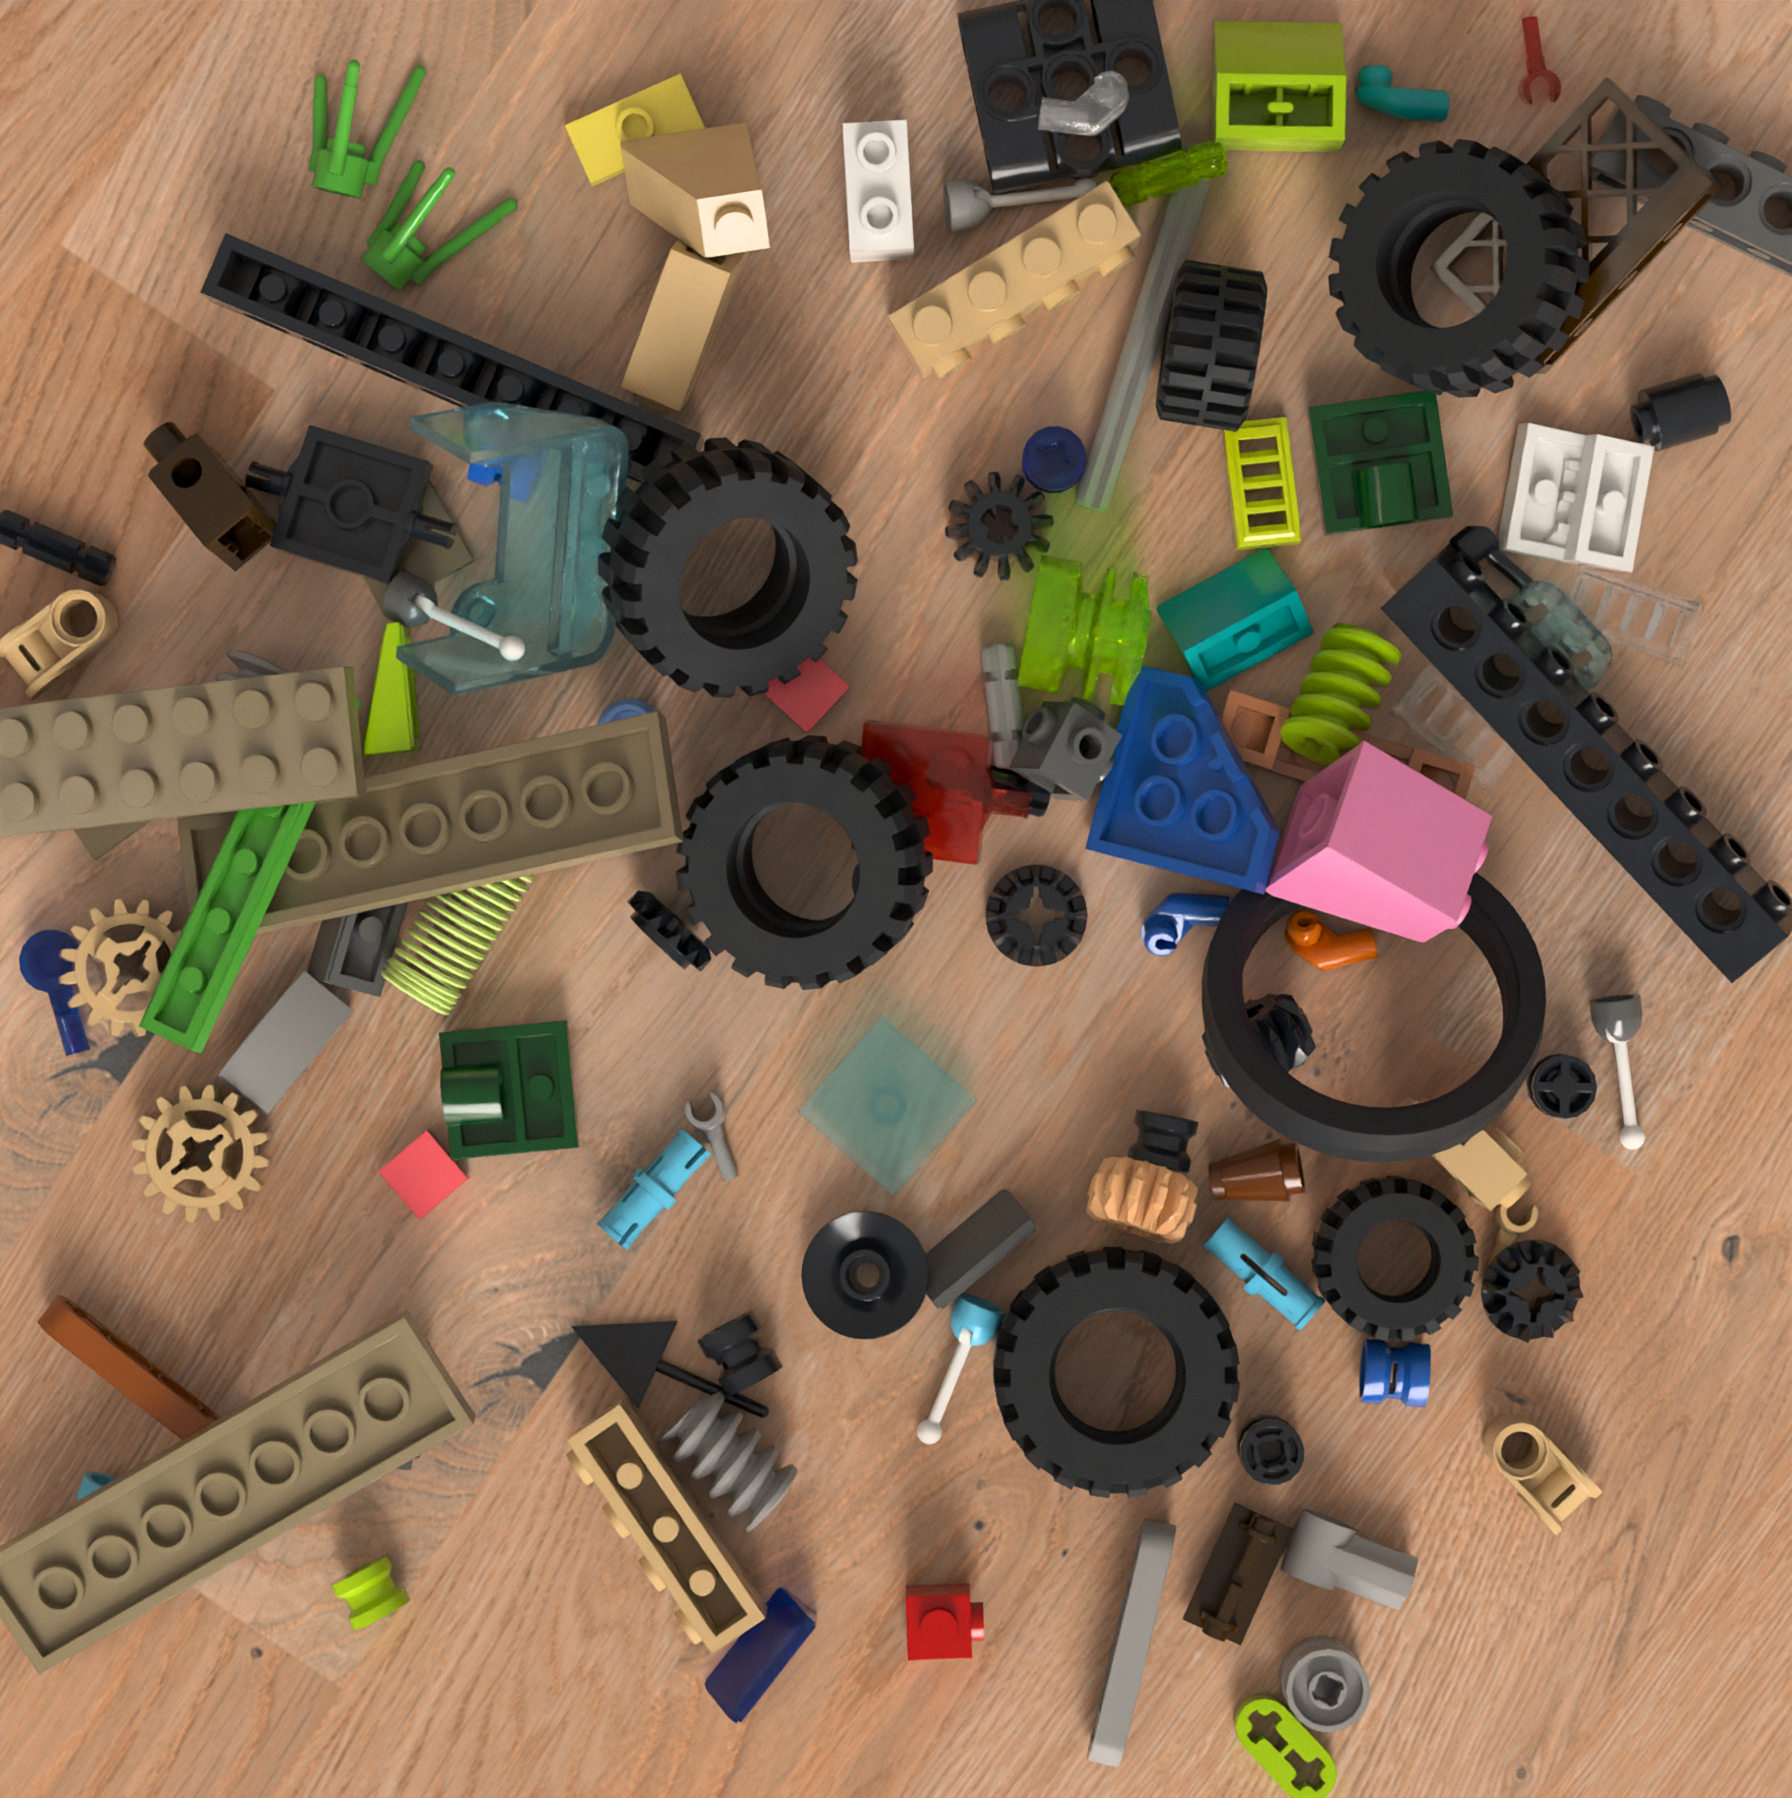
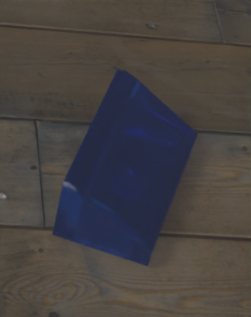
M780 1587L766 1602L768 1606L766 1618L737 1639L706 1679L705 1687L707 1692L728 1718L735 1723L743 1721L816 1627L817 1613L786 1588Z

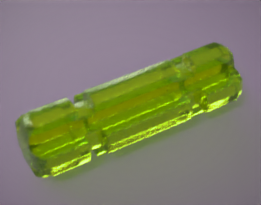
M1206 141L1190 147L1188 152L1180 150L1141 163L1135 170L1129 167L1115 172L1109 178V184L1122 205L1130 207L1147 201L1149 196L1157 198L1196 185L1203 178L1205 181L1224 176L1229 168L1226 150L1219 142Z

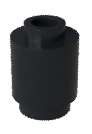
M1695 373L1640 390L1638 392V404L1631 406L1630 415L1639 441L1641 443L1649 441L1651 446H1654L1655 451H1662L1717 434L1719 426L1730 423L1731 407L1726 389L1716 374L1704 377L1700 373Z

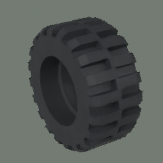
M1458 139L1453 144V147H1450L1444 142L1437 140L1421 144L1419 147L1420 157L1418 158L1402 151L1387 160L1386 165L1390 172L1384 177L1380 178L1371 172L1358 186L1365 194L1357 207L1346 203L1338 219L1346 224L1347 227L1343 239L1332 238L1328 257L1339 263V273H1332L1328 276L1330 296L1342 301L1344 304L1335 313L1343 331L1356 336L1353 346L1366 359L1379 364L1380 369L1422 390L1438 395L1447 392L1458 398L1477 397L1481 388L1493 393L1512 388L1514 384L1512 375L1519 372L1530 378L1545 367L1543 360L1539 356L1547 347L1557 352L1561 350L1570 337L1561 331L1568 315L1578 319L1580 317L1585 300L1575 295L1577 283L1589 281V261L1578 255V249L1583 248L1587 244L1582 225L1570 218L1574 208L1562 192L1550 185L1548 178L1515 156L1495 146L1488 149L1477 141ZM1470 212H1482L1490 215L1500 224L1507 246V265L1498 292L1479 314L1464 323L1447 328H1439L1428 324L1419 316L1411 292L1412 269L1420 247L1437 227L1453 217Z
M726 437L709 438L704 442L705 451L699 452L688 443L671 450L673 461L662 467L656 460L651 462L640 471L646 480L635 492L629 487H625L616 500V503L623 511L618 520L607 519L601 536L611 547L610 552H602L598 556V575L608 584L604 587L601 594L606 609L617 620L615 626L625 639L662 676L668 675L679 687L694 693L703 687L712 697L731 698L735 695V688L738 686L748 696H753L769 690L767 681L778 678L785 685L800 676L801 672L797 666L808 657L816 663L828 650L822 642L831 630L837 634L841 632L848 618V615L841 610L843 601H852L855 598L858 579L847 571V567H853L858 562L856 543L846 535L850 524L843 510L831 501L832 495L794 461L779 451L772 453L762 443L743 439L738 443V446H735ZM741 518H761L767 520L774 530L776 548L772 569L761 589L744 605L725 614L694 616L686 613L681 607L679 586L684 564L694 546L707 533L726 522Z
M807 735L791 741L788 737L770 742L735 760L734 763L713 776L706 783L707 790L705 793L693 800L685 815L691 821L690 826L682 832L684 842L677 844L676 853L685 856V866L676 871L678 890H690L693 903L684 908L691 925L694 926L703 921L711 933V936L703 943L715 956L726 950L736 958L731 969L747 978L756 971L765 975L764 981L767 986L785 989L794 982L799 983L802 990L821 989L830 981L836 980L840 984L857 976L870 965H874L899 943L913 927L914 923L912 920L915 914L923 909L929 890L924 886L925 878L933 872V853L925 851L923 839L931 833L926 816L916 818L910 806V803L916 800L917 797L907 782L898 787L888 776L892 772L893 767L879 756L869 761L861 756V746L846 740L835 745L828 743L826 736ZM802 803L816 807L829 814L841 824L851 838L859 860V885L852 901L838 914L823 920H811L795 916L774 903L761 887L752 861L753 837L760 821L768 813L780 806Z
M1103 1247V1250L1086 1253L1083 1250L1068 1255L1066 1260L1053 1267L1048 1265L1034 1276L1035 1280L1024 1291L1020 1290L1010 1304V1311L1004 1323L1000 1325L996 1338L995 1357L993 1359V1380L997 1404L999 1405L1004 1425L1012 1440H1015L1023 1450L1024 1456L1038 1470L1042 1468L1053 1476L1055 1482L1071 1490L1075 1486L1088 1490L1090 1496L1109 1498L1110 1494L1127 1493L1128 1498L1148 1495V1489L1162 1484L1165 1485V1488H1168L1183 1480L1181 1475L1194 1465L1199 1468L1212 1455L1211 1447L1218 1437L1224 1438L1231 1423L1229 1416L1234 1402H1238L1240 1382L1238 1381L1237 1365L1240 1364L1237 1345L1229 1328L1230 1325L1221 1308L1206 1288L1185 1269L1162 1259L1157 1254L1145 1250H1126L1122 1247ZM1109 1311L1133 1313L1152 1322L1168 1339L1176 1363L1175 1384L1166 1405L1147 1423L1125 1431L1101 1430L1079 1420L1063 1403L1055 1381L1057 1354L1069 1332L1090 1316Z

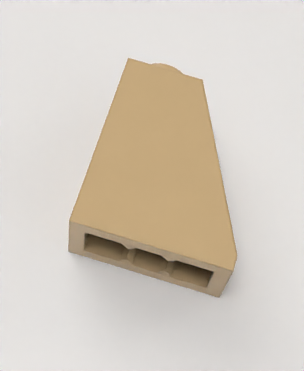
M746 122L620 141L629 203L635 209L705 258L770 248L762 188Z
M680 239L676 241L668 254L621 388L635 393V399L649 408L660 411H668L672 408L679 412L694 392L751 251L705 258Z

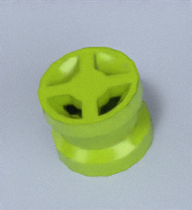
M387 1555L381 1556L353 1570L330 1585L336 1597L345 1599L350 1609L348 1621L354 1631L378 1621L410 1601L405 1588L395 1585L390 1575L393 1565Z

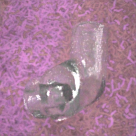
M1104 71L1094 78L1095 84L1075 102L1042 97L1038 130L1083 136L1100 134L1125 111L1130 99L1126 79L1118 72Z

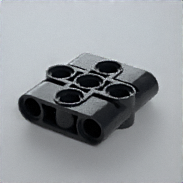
M1018 0L957 13L963 51L994 194L1071 178L1075 180L1082 178L1090 179L1099 175L1100 172L1182 155L1179 125L1153 0H1090L1098 40L1097 44L1092 42L1084 0ZM1061 8L1072 16L1075 25L1069 33L1062 36H1053L1041 28L1039 17L1048 9ZM1020 12H1024L1033 56L1030 58L1026 57L1017 14ZM1126 57H1136L1147 65L1150 77L1142 84L1127 85L1117 78L1114 71L1115 65ZM1074 70L1085 78L1088 88L1081 96L1067 99L1054 91L1052 79L1059 72ZM1012 83L1023 91L1025 101L1019 109L1012 112H1003L991 103L989 99L991 90L999 84ZM1109 110L1113 112L1122 155L1120 157L1115 156L1107 114ZM1042 124H1047L1056 165V170L1053 171L1049 170L1041 129ZM1077 132L1089 133L1098 140L1100 153L1089 161L1075 160L1067 153L1065 141Z

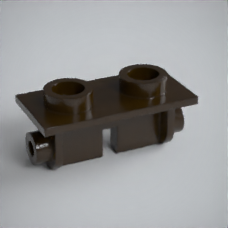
M1234 1502L1182 1619L1203 1628L1202 1632L1222 1642H1225L1227 1639L1241 1645L1293 1529Z

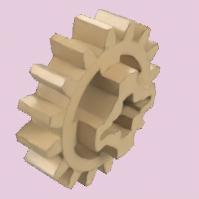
M122 899L112 901V916L106 918L97 908H93L88 912L89 920L93 926L89 931L76 925L71 927L69 933L79 944L77 949L60 950L59 957L73 963V971L58 977L59 984H75L78 993L73 995L67 1002L70 1008L86 1004L91 1009L86 1017V1025L92 1027L102 1017L109 1020V1036L117 1037L123 1029L124 1023H131L135 1036L141 1037L145 1036L146 1029L139 1027V1024L147 1008L139 1011H121L115 1008L125 995L141 993L148 999L152 998L162 976L158 971L155 953L162 945L161 943H163L170 957L183 929L172 933L167 928L173 914L168 909L158 915L156 919L148 916L149 901L140 900L134 913H127ZM129 925L142 928L134 940L129 942L116 943L109 937L106 938L102 935L105 931L118 926ZM145 943L146 947L140 955L142 959L137 967L144 974L142 981L134 978L130 979L123 985L118 986L114 993H112V988L118 981L116 977L120 971L118 965L113 962L115 956L126 958L139 951ZM88 955L100 966L102 985L96 994L92 991L86 975Z
M207 1084L203 1090L202 1097L197 1098L192 1086L187 1085L179 1088L180 1103L178 1104L166 1095L156 1100L158 1108L162 1113L159 1118L148 1114L141 1116L139 1122L150 1133L148 1138L136 1139L131 1142V1147L145 1152L146 1161L132 1167L133 1174L143 1175L149 1173L152 1182L147 1185L143 1194L147 1198L162 1192L166 1196L162 1212L166 1215L173 1213L180 1205L186 1206L185 1215L187 1222L194 1223L198 1221L203 1208H207L213 1221H218L225 1217V1202L228 1201L232 1207L240 1211L248 1206L246 1197L242 1193L244 1188L258 1192L265 1186L262 1180L254 1175L256 1168L272 1165V1158L258 1152V1145L272 1138L271 1133L263 1131L254 1132L252 1124L257 1121L261 1112L258 1109H253L242 1114L238 1110L242 1098L239 1093L232 1092L224 1101L218 1100V1085ZM194 1110L211 1111L223 1116L227 1120L216 1127L201 1125L195 1116L192 1117L189 1112ZM167 1131V1134L173 1140L171 1160L163 1166L161 1146ZM221 1136L224 1137L214 1146L215 1150L209 1155L210 1162L213 1164L212 1167L207 1163H202L181 1170V1167L190 1160L189 1157L196 1150L192 1139L201 1143L220 1138ZM241 1140L243 1145V1162L240 1172L236 1177L237 1172L231 1166L233 1145ZM188 1179L203 1181L209 1190L213 1189L215 1194L206 1196L195 1195L182 1190L178 1186Z

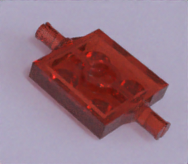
M867 720L863 725L861 756L869 761L879 756L893 767L892 772L888 776L898 787L907 782L917 797L916 800L910 803L916 818L926 816L931 834L923 839L924 849L933 853V859L977 865L981 860L984 828L992 814L1023 817L1024 819L1029 818L1031 806L1028 804L1032 802V792L995 788L990 768L993 735ZM853 842L851 844V849H855Z

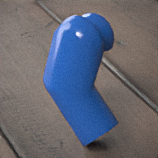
M1178 892L1169 894L1143 922L1141 938L1146 949L1153 955L1167 956L1176 950V944L1194 925L1217 927L1229 906V896Z

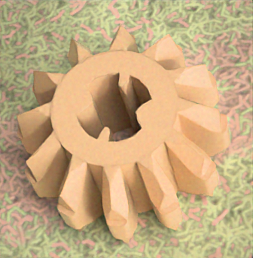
M1112 1156L1103 1159L1097 1173L1092 1178L1087 1194L1089 1201L1086 1212L1093 1220L1099 1222L1101 1226L1112 1228L1120 1234H1127L1137 1239H1146L1155 1243L1165 1242L1173 1244L1182 1240L1190 1223L1192 1224L1197 1208L1195 1201L1198 1188L1191 1180L1186 1179L1183 1174L1170 1171L1166 1166H1157L1146 1160H1134L1127 1156L1123 1158Z

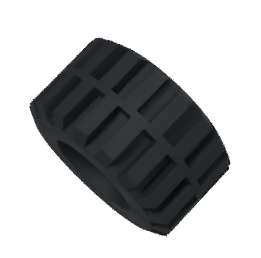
M1185 260L1176 273L1157 385L1155 405L1160 420L1237 432L1247 417L1264 324L1267 285L1262 271Z
M1387 1176V1178L1377 1180L1370 1178L1361 1181V1185L1352 1190L1347 1188L1337 1196L1339 1200L1331 1209L1326 1208L1320 1218L1322 1220L1318 1233L1314 1232L1313 1236L1314 1259H1311L1312 1270L1316 1275L1319 1284L1317 1287L1323 1298L1328 1302L1332 1310L1351 1327L1359 1332L1363 1331L1377 1339L1388 1341V1338H1399L1401 1341L1416 1340L1415 1335L1425 1332L1431 1335L1442 1329L1440 1324L1447 1318L1454 1320L1462 1311L1459 1307L1465 1296L1470 1298L1475 1284L1471 1281L1473 1272L1478 1271L1479 1257L1474 1253L1473 1244L1477 1242L1473 1229L1468 1227L1464 1219L1466 1216L1457 1205L1453 1204L1446 1195L1417 1180L1405 1179L1401 1176ZM1389 1220H1401L1415 1225L1426 1236L1431 1248V1262L1424 1279L1411 1291L1397 1296L1383 1295L1372 1290L1361 1278L1357 1267V1253L1365 1235L1376 1225Z

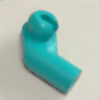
M1384 65L1363 66L1358 72L1359 88H1355L1354 91L1362 106L1398 120L1443 122L1446 119L1449 111V97L1445 90L1391 87L1393 73Z

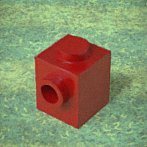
M970 1584L906 1585L908 1661L972 1659V1641H984L983 1602H970Z

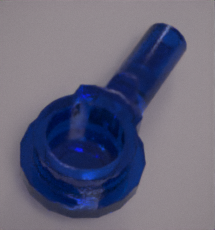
M43 930L32 935L23 945L19 956L20 971L26 982L33 988L48 993L65 1055L70 1056L90 1050L79 1008H70L67 1004L71 997L75 995L73 990L75 984H59L58 977L73 971V963L59 957L60 950L77 949L78 942L68 933L59 930Z

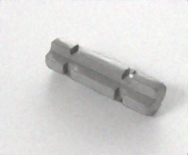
M1001 643L983 647L981 650L983 674H988L989 681L984 682L990 734H995L996 742L991 743L993 763L999 769H1008L1023 741L1020 736V730H1023L1024 722L1019 679H1014L1013 670H1017L1015 648L1012 644Z

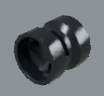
M753 1310L724 1323L697 1340L706 1358L715 1360L717 1365H723L724 1369L721 1370L718 1381L727 1397L760 1382L783 1367L774 1349L760 1347L759 1343L762 1340L759 1334L762 1326Z
M1276 1415L1255 1417L1242 1427L1238 1435L1236 1452L1245 1471L1254 1480L1265 1485H1279L1290 1481L1299 1472L1304 1461V1446L1299 1434L1285 1419Z

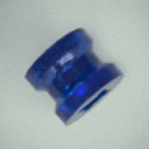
M1060 426L1045 427L1036 431L1026 442L1022 454V471L1027 482L1036 490L1047 494H1061L1071 489L1080 480L1086 464V450L1081 439L1071 430Z

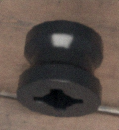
M1563 1054L1548 1055L1536 1062L1529 1073L1526 1084L1528 1096L1533 1105L1544 1114L1561 1119L1578 1117L1586 1112L1594 1102L1597 1091L1596 1078L1589 1065L1577 1057Z
M1136 1109L1134 1123L1138 1127L1139 1132L1137 1142L1129 1147L1127 1157L1139 1161L1146 1160L1157 1166H1166L1170 1170L1189 1172L1191 1159L1186 1151L1189 1139L1197 1133L1199 1122Z

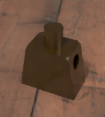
M166 422L148 435L143 445L158 463L149 471L148 477L204 547L234 571H237L271 542L277 525L276 520L249 488L245 486L244 482L222 456L197 433L186 438L174 422Z

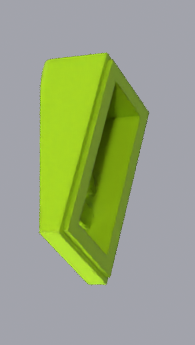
M400 622L386 623V628L383 632L363 743L364 755L366 756L415 753L422 749L411 629Z

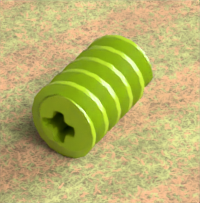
M1348 623L1335 624L1331 630L1324 632L1319 644L1321 652L1314 654L1309 666L1311 673L1304 676L1299 688L1301 696L1294 699L1289 710L1292 717L1284 721L1280 730L1282 741L1288 747L1303 757L1326 766L1342 757L1338 754L1339 751L1349 752L1362 743L1358 736L1349 731V729L1368 731L1372 724V719L1359 707L1366 709L1379 708L1382 698L1370 686L1388 687L1392 676L1380 664L1398 665L1402 656L1395 646L1382 639L1376 633Z

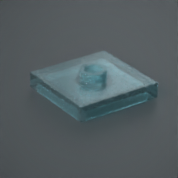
M881 1016L798 1110V1113L894 1196L978 1099L886 1018Z

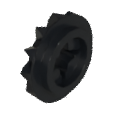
M1028 865L1011 871L995 885L987 902L985 917L990 938L1002 954L1019 964L1040 967L1059 962L1073 952L1083 938L1088 913L1081 889L1068 875L1049 866ZM1033 887H1039V897L1043 899L1044 908L1065 913L1064 919H1055L1054 922L1044 924L1043 934H1040V944H1034V934H1031V928L1028 923L1019 922L1018 919H1008V913H1018L1019 910L1029 908L1030 898L1033 897Z
M638 890L627 900L629 905L635 910L630 916L631 920L684 970L692 964L701 972L711 960L709 948L675 913L651 892Z
M1524 1240L1514 1243L1498 1253L1485 1271L1481 1285V1299L1484 1311L1496 1328L1511 1337L1518 1338L1527 1343L1530 1339L1541 1337L1553 1338L1555 1331L1562 1325L1574 1321L1573 1311L1578 1300L1584 1297L1580 1289L1578 1275L1581 1271L1564 1250L1550 1242ZM1538 1273L1539 1283L1551 1289L1554 1294H1547V1297L1536 1298L1534 1307L1529 1311L1528 1301L1522 1296L1516 1295L1510 1289L1520 1290V1287L1531 1286L1533 1277L1537 1276Z

